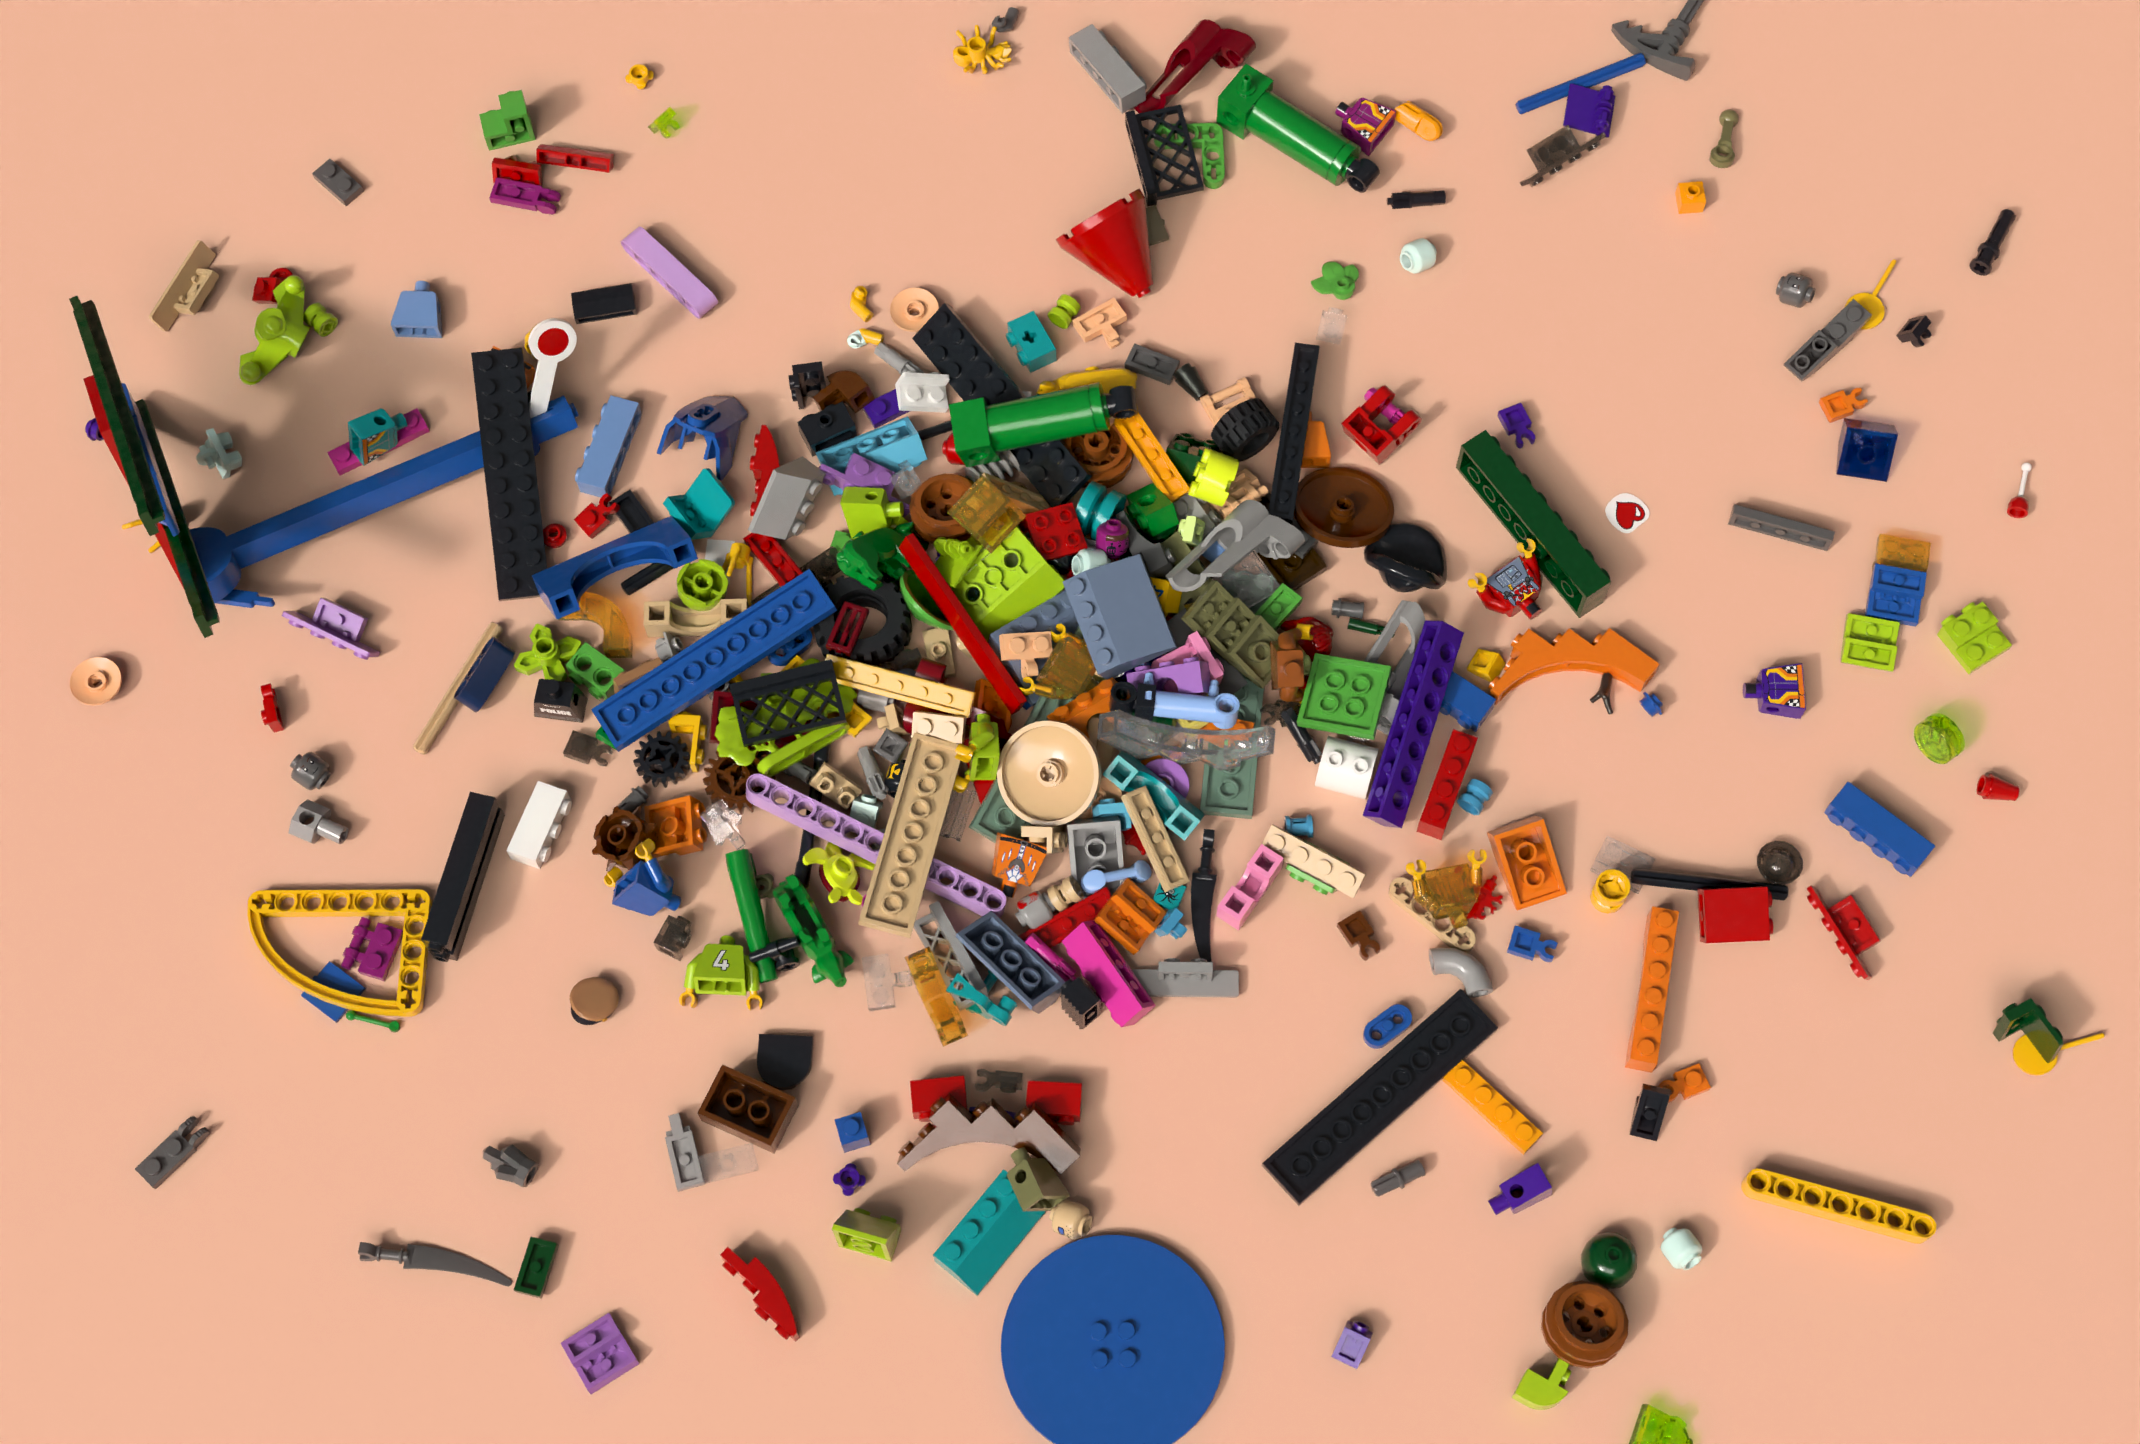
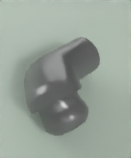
M1013 7L1008 8L1005 17L1000 18L999 15L994 18L992 26L997 27L996 31L1000 33L1011 31L1019 11Z

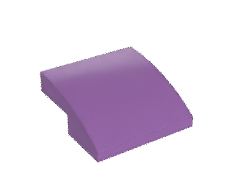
M607 1313L561 1342L568 1358L590 1394H593L639 1365L638 1360L610 1313Z

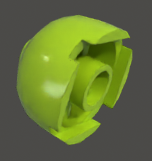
M699 559L698 562L685 564L679 571L677 577L678 596L683 604L690 609L709 611L726 596L728 578L725 575L724 569L714 561Z

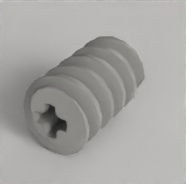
M1008 450L1000 452L1001 461L966 467L965 477L972 480L980 488L978 479L984 472L1005 480V472L1013 477L1012 468H1016L1019 472L1021 470L1016 457Z

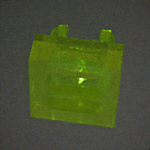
M669 107L648 128L654 134L660 130L662 136L667 139L671 136L667 131V126H672L676 131L680 128V125L677 121L671 120L676 113Z

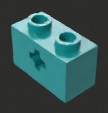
M1034 311L1007 323V341L1011 347H1016L1019 362L1022 366L1026 365L1030 373L1057 361L1056 348Z

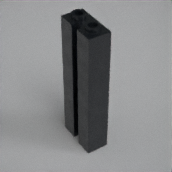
M474 792L469 793L421 937L427 950L430 951L436 960L448 962L449 959L458 961L505 817L495 797Z

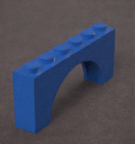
M670 516L532 575L541 599L554 617L560 619L580 610L579 600L583 593L594 583L616 571L646 563H663L675 569L698 559L691 537Z

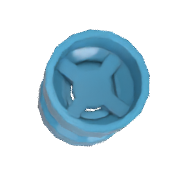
M1471 779L1466 787V793L1461 794L1457 803L1466 812L1472 815H1480L1484 808L1483 803L1489 801L1493 791L1482 781Z

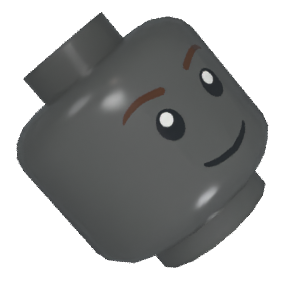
M1788 273L1779 280L1776 295H1779L1780 302L1801 308L1807 302L1813 300L1815 288L1812 287L1811 278L1796 273Z
M308 752L303 756L298 754L290 765L293 768L291 778L307 790L321 789L331 775L329 764L313 752Z

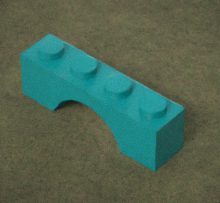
M1125 749L1117 755L1102 774L1122 791L1131 792L1146 786L1164 825L1184 841L1205 816L1202 811Z

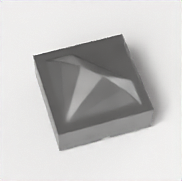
M886 728L873 751L891 763H895L909 742Z

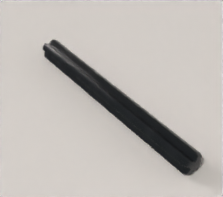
M1634 868L1631 872V883L1694 891H1698L1697 888L1718 889L1766 886L1772 894V899L1784 901L1788 897V886L1781 884Z

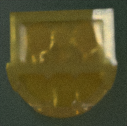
M1879 534L1872 571L1876 563L1927 572L1931 543Z

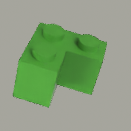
M522 90L509 91L498 95L501 109L479 114L489 151L536 140Z

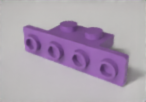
M856 453L850 456L844 474L824 464L818 467L826 473L822 481L824 484L835 485L841 488L842 491H844V487L883 488L886 490L889 502L900 501L891 496L899 474ZM903 502V518L910 513V505L905 502Z
M320 598L312 619L296 611H283L282 616L289 619L288 623L298 628H308L311 630V635L321 639L326 637L333 640L332 644L341 649L349 648L359 658L368 660L369 657H378L380 651L359 642L369 618L327 598Z

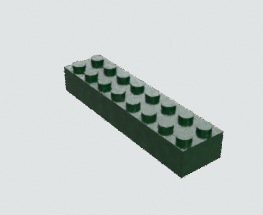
M1484 430L1462 444L1456 469L1517 543L1522 542L1526 550L1528 548L1526 539L1534 540L1536 548L1532 553L1536 556L1540 571L1578 618H1581L1602 604L1611 584L1609 574L1605 569L1600 568L1596 564L1592 553L1581 546L1577 535L1572 530L1567 529L1559 513L1553 511L1548 506L1544 495L1533 488L1529 477L1525 473H1521L1516 467L1514 459L1509 454L1506 455L1500 448L1497 438L1490 436Z

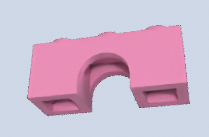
M1261 844L1248 862L1240 881L1235 887L1231 886L1217 906L1216 916L1239 931L1281 871L1284 858Z

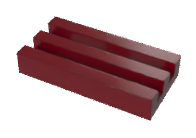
M844 601L826 643V649H833L837 653L841 654L842 652L846 656L851 657L869 615V609ZM852 609L853 611L850 615V618L847 622L839 643L836 644V638L839 634V631L842 627L848 610ZM858 612H861V615L858 619V622L855 626L847 647H845L844 645L856 620Z

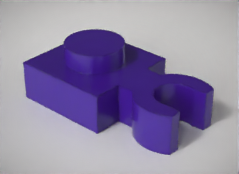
M1522 403L1498 411L1497 416L1507 435H1516L1515 444L1519 449L1524 444L1522 438H1527L1531 444H1534L1535 434L1528 429L1531 428L1532 422Z

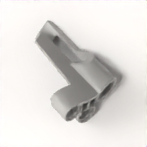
M1246 500L1222 520L1166 577L1174 590L1181 592L1193 591L1201 587L1210 577H1222L1254 550L1256 553L1259 552L1268 558H1289L1304 544L1305 539L1301 531L1279 517L1269 515L1266 507L1260 502ZM1217 541L1225 549L1200 575L1188 571L1187 568L1214 542Z
M1404 600L1400 602L1364 660L1365 662L1381 664L1377 660L1400 623H1404L1408 627L1411 634V644L1394 671L1391 672L1377 727L1378 730L1387 736L1389 735L1425 622L1424 613L1417 602Z

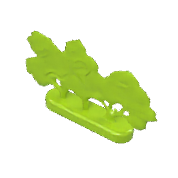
M810 658L798 667L818 663L820 661L815 658ZM761 673V676H765V675H769V674H773V673ZM832 682L821 683L816 691L827 697L833 689ZM838 684L844 713L850 712L854 705L853 699L857 697V694L852 687ZM802 688L795 689L791 698L802 703L809 692ZM777 694L771 695L765 704L777 709L783 698ZM813 695L806 706L817 712V708L821 707L824 700ZM834 695L831 700H833V701L836 702L835 695ZM787 701L781 713L792 718L799 707ZM828 704L821 715L827 717L828 713H839L838 708ZM735 706L721 708L715 736L720 742L717 746L719 757H731L740 766L746 767L752 764L757 751L771 752L757 766L760 774L770 778L838 740L847 733L850 725L848 722L813 730L805 735H802V733L795 735L796 740L782 748L776 746L775 740L768 741V745L762 743L761 746L758 744L752 745L756 749L751 751L743 745ZM741 707V711L751 716L753 710ZM762 707L755 719L767 724L773 713ZM803 710L796 721L805 725L806 721L812 720L814 715ZM777 716L771 728L781 731L785 729L789 722ZM743 717V719H744V724H745L748 719H746V718ZM752 722L746 731L747 737L759 736L763 728Z

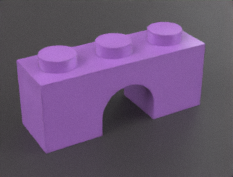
M1199 657L1183 659V664L1175 665L1174 661L1159 663V668L1150 669V666L1135 667V672L1126 673L1127 682L1134 685L1136 690L1138 683H1143L1147 672L1153 674L1154 685H1157V691H1163L1166 682L1173 679L1177 684L1178 693L1205 695L1208 694L1211 682L1208 662L1199 661Z

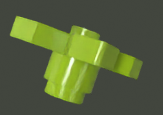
M536 624L530 634L531 641L533 642L532 650L520 653L514 663L516 671L528 676L543 669L545 679L564 682L567 674L561 662L569 661L581 648L582 643L580 640L570 636L556 642L553 639L550 628Z

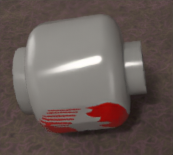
M1033 891L1017 902L1019 912L1015 913L1022 927L1028 925L1030 929H1035L1051 920L1054 916L1053 911L1056 909L1045 892L1041 894L1039 891Z

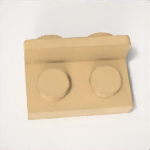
M1021 826V837H1029V842H1047V854L1061 853L1064 847H1067L1068 834L1064 832V826Z

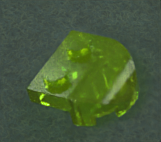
M1642 1404L1629 1444H1693V1441L1688 1437L1685 1428L1687 1424L1681 1418L1670 1416L1649 1404Z

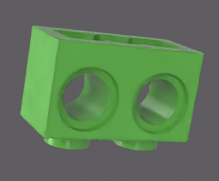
M586 642L566 664L569 672L568 677L579 686L583 684L588 687L589 693L598 700L601 698L606 700L615 694L613 678L625 671ZM583 665H591L587 670H580ZM605 678L611 679V681L608 684H600V682Z

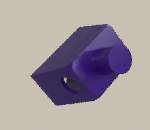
M1537 1163L1500 1184L1501 1194L1491 1198L1488 1202L1495 1215L1508 1208L1511 1209L1513 1214H1516L1551 1196L1552 1187ZM1518 1190L1523 1195L1520 1198H1514L1511 1195L1512 1192Z

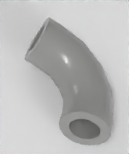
M1457 948L1429 949V961L1433 975L1451 974L1456 976L1463 982L1467 996L1470 998L1485 996L1493 992L1491 981L1484 966L1471 954Z

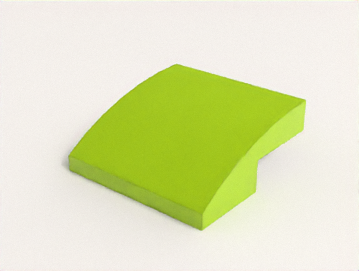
M1848 613L1843 634L1841 663L1893 672L1900 622Z

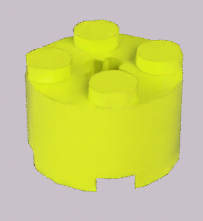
M1205 448L1200 462L1198 461L1193 476L1196 478L1191 483L1188 495L1222 507L1229 495L1230 485L1235 479L1239 465L1238 460Z

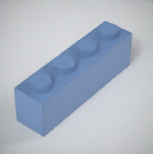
M610 395L608 403H604L601 410L602 418L599 425L596 424L593 429L592 443L585 449L582 468L579 467L576 471L575 481L580 492L600 498L606 493L611 494L642 416L638 402Z

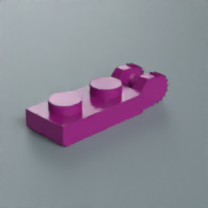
M496 178L489 199L491 203L532 211L538 210L543 214L553 215L556 213L557 207L552 203L541 201V198L547 201L559 202L561 195L557 191L542 188L539 185Z

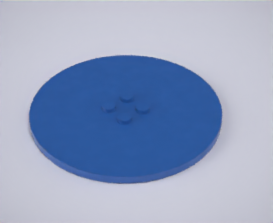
M1101 1235L1080 1239L1057 1249L1042 1259L1022 1280L1012 1297L1004 1319L1001 1335V1358L1005 1380L1017 1408L1029 1424L1053 1444H1174L1198 1423L1215 1396L1223 1371L1225 1339L1220 1313L1215 1300L1206 1284L1189 1264L1168 1249L1148 1240L1125 1235Z

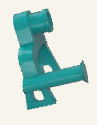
M988 970L989 974L983 981L988 993L998 979L990 970ZM959 973L956 974L946 992L959 996V998L962 997L973 1001L975 1004L966 1008L967 1011L977 1013L986 1019L991 1018L1003 1026H1007L1012 1018L1011 1013L1017 1007V1003L1005 995L1002 996L998 1005L993 1004L987 996L977 991ZM959 982L964 986L961 990H957L954 988V985Z

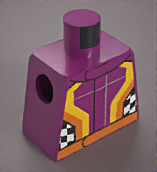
M1360 98L1353 107L1341 102L1335 111V114L1343 119L1342 135L1359 145L1361 151L1367 156L1371 155L1394 126L1396 117L1395 110L1365 98Z

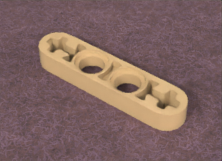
M1399 877L1391 882L1388 894L1394 903L1450 948H1457L1466 953L1473 949L1476 937L1469 927L1425 892L1423 896H1417L1416 886L1410 880ZM1396 886L1398 888H1401L1402 886L1406 887L1405 893L1410 898L1412 897L1413 893L1416 895L1412 898L1410 904L1406 903L1409 897H1407L1404 893H1401L1400 895L1396 894ZM1418 901H1424L1428 904L1429 910L1426 913H1419L1415 910L1414 904ZM1440 917L1446 918L1450 923V927L1446 930H1440L1436 927L1435 920ZM1454 926L1458 928L1456 929L1455 934H1457L1461 938L1467 936V943L1469 945H1467L1466 943L1459 945V938L1454 933L1452 934L1451 938L1448 936L1449 934H1451Z

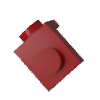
M257 277L252 301L259 304H277L273 290L284 280L277 277Z

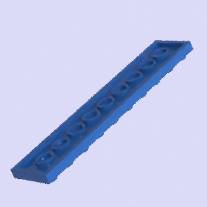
M808 569L591 710L615 749L619 752L836 612L837 609L811 570Z

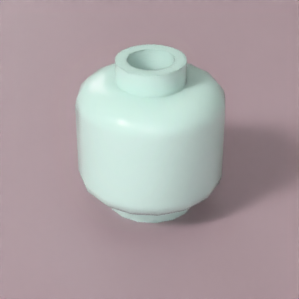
M1420 238L1403 246L1400 254V263L1405 270L1413 274L1423 272L1435 264L1436 248L1427 239Z
M1082 549L1072 559V572L1074 575H1077L1083 571L1109 564L1111 560L1101 549Z
M1672 1228L1663 1235L1664 1240L1660 1249L1672 1267L1689 1270L1701 1261L1703 1248L1689 1229Z

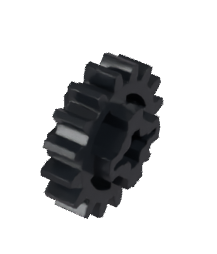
M657 731L656 738H653L650 734L647 735L648 742L640 741L639 744L642 749L634 751L637 759H634L633 763L635 767H638L636 769L638 776H643L645 783L652 780L654 787H657L659 782L663 783L664 788H667L668 781H672L675 785L678 784L676 777L685 778L683 769H690V764L687 760H690L691 755L689 752H686L688 750L687 744H681L680 736L672 739L671 732H668L665 737H662L660 731ZM663 757L665 761L661 762L660 758Z

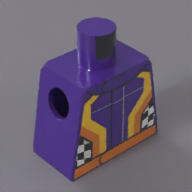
M1802 663L1760 670L1756 683L1743 684V698H1757L1758 710L1761 713L1801 719L1806 710Z

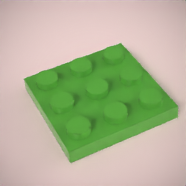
M1315 653L1297 718V726L1374 740L1392 672L1391 666Z

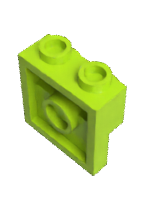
M1971 602L1961 610L1962 615L1957 618L1954 615L1947 617L1941 622L1942 628L1937 634L1968 674L2003 654L2012 646L1996 626L1999 621L1984 602L1978 605Z

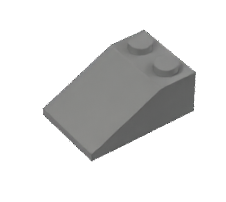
M1119 816L1076 819L1067 823L1071 876L1075 878L1080 887L1081 878L1091 870L1097 869L1105 873L1124 869ZM1125 879L1105 883L1101 889L1107 886L1109 892L1113 895ZM1082 889L1083 894H1084V898H1083V899H1085V898H1087L1088 896L1092 895L1091 893H1087V892H1085V891Z

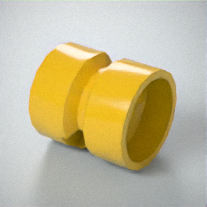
M1615 869L1605 870L1600 873L1590 894L1591 903L1595 909L1607 914L1620 910L1630 892L1629 879L1624 873Z

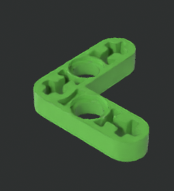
M1215 123L1186 124L1188 132L1193 133L1195 136L1191 139L1193 148H1201L1204 185L1210 189L1221 187L1225 177L1222 128ZM1160 125L1156 134L1160 136L1166 134L1168 136L1171 130ZM1209 133H1214L1215 138H1210ZM1177 134V140H1174L1175 135L1170 139L1171 142L1179 146L1185 140L1179 134ZM1153 138L1154 144L1160 148L1162 143ZM1166 145V147H1165L1164 149H1172V148H1170L1169 146ZM1209 152H1216L1219 158L1210 160L1206 155ZM1211 168H1216L1217 178L1215 180L1211 177Z

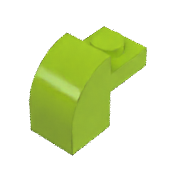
M1558 1358L1548 1379L1527 1369L1512 1398L1535 1410L1553 1408L1568 1393L1567 1390L1558 1385L1559 1383L1563 1386L1566 1384L1572 1372L1568 1369L1569 1364Z

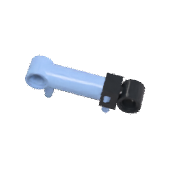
M1147 672L1143 683H1138L1137 690L1129 682L1124 681L1114 684L1110 692L1109 710L1113 715L1120 718L1131 716L1135 710V720L1152 721L1153 716L1210 722L1220 729H1230L1237 722L1240 703L1233 694L1222 693L1219 695V682L1217 680L1210 682L1208 696L1157 691V685H1154L1153 674Z

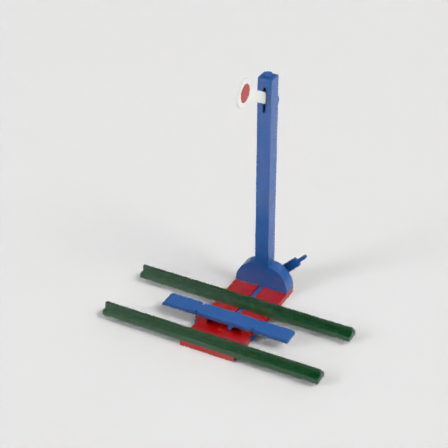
M78 296L69 298L93 375L83 380L100 433L130 488L138 515L149 536L155 534L184 588L194 620L204 638L213 635L212 625L220 622L215 603L253 608L255 605L267 607L275 605L273 598L261 597L258 592L234 589L241 579L242 568L484 467L480 431H477L226 536L223 531L212 527L189 529L147 404L143 399L135 402L126 384L121 383L94 302L89 300L81 303ZM559 318L546 319L537 324L531 331L528 339L529 349L533 356L538 359L529 401L535 456L540 452V443L578 428L575 418L579 415L573 403L568 404L565 396L549 401L557 363L567 358L573 352L577 342L576 332L571 324Z

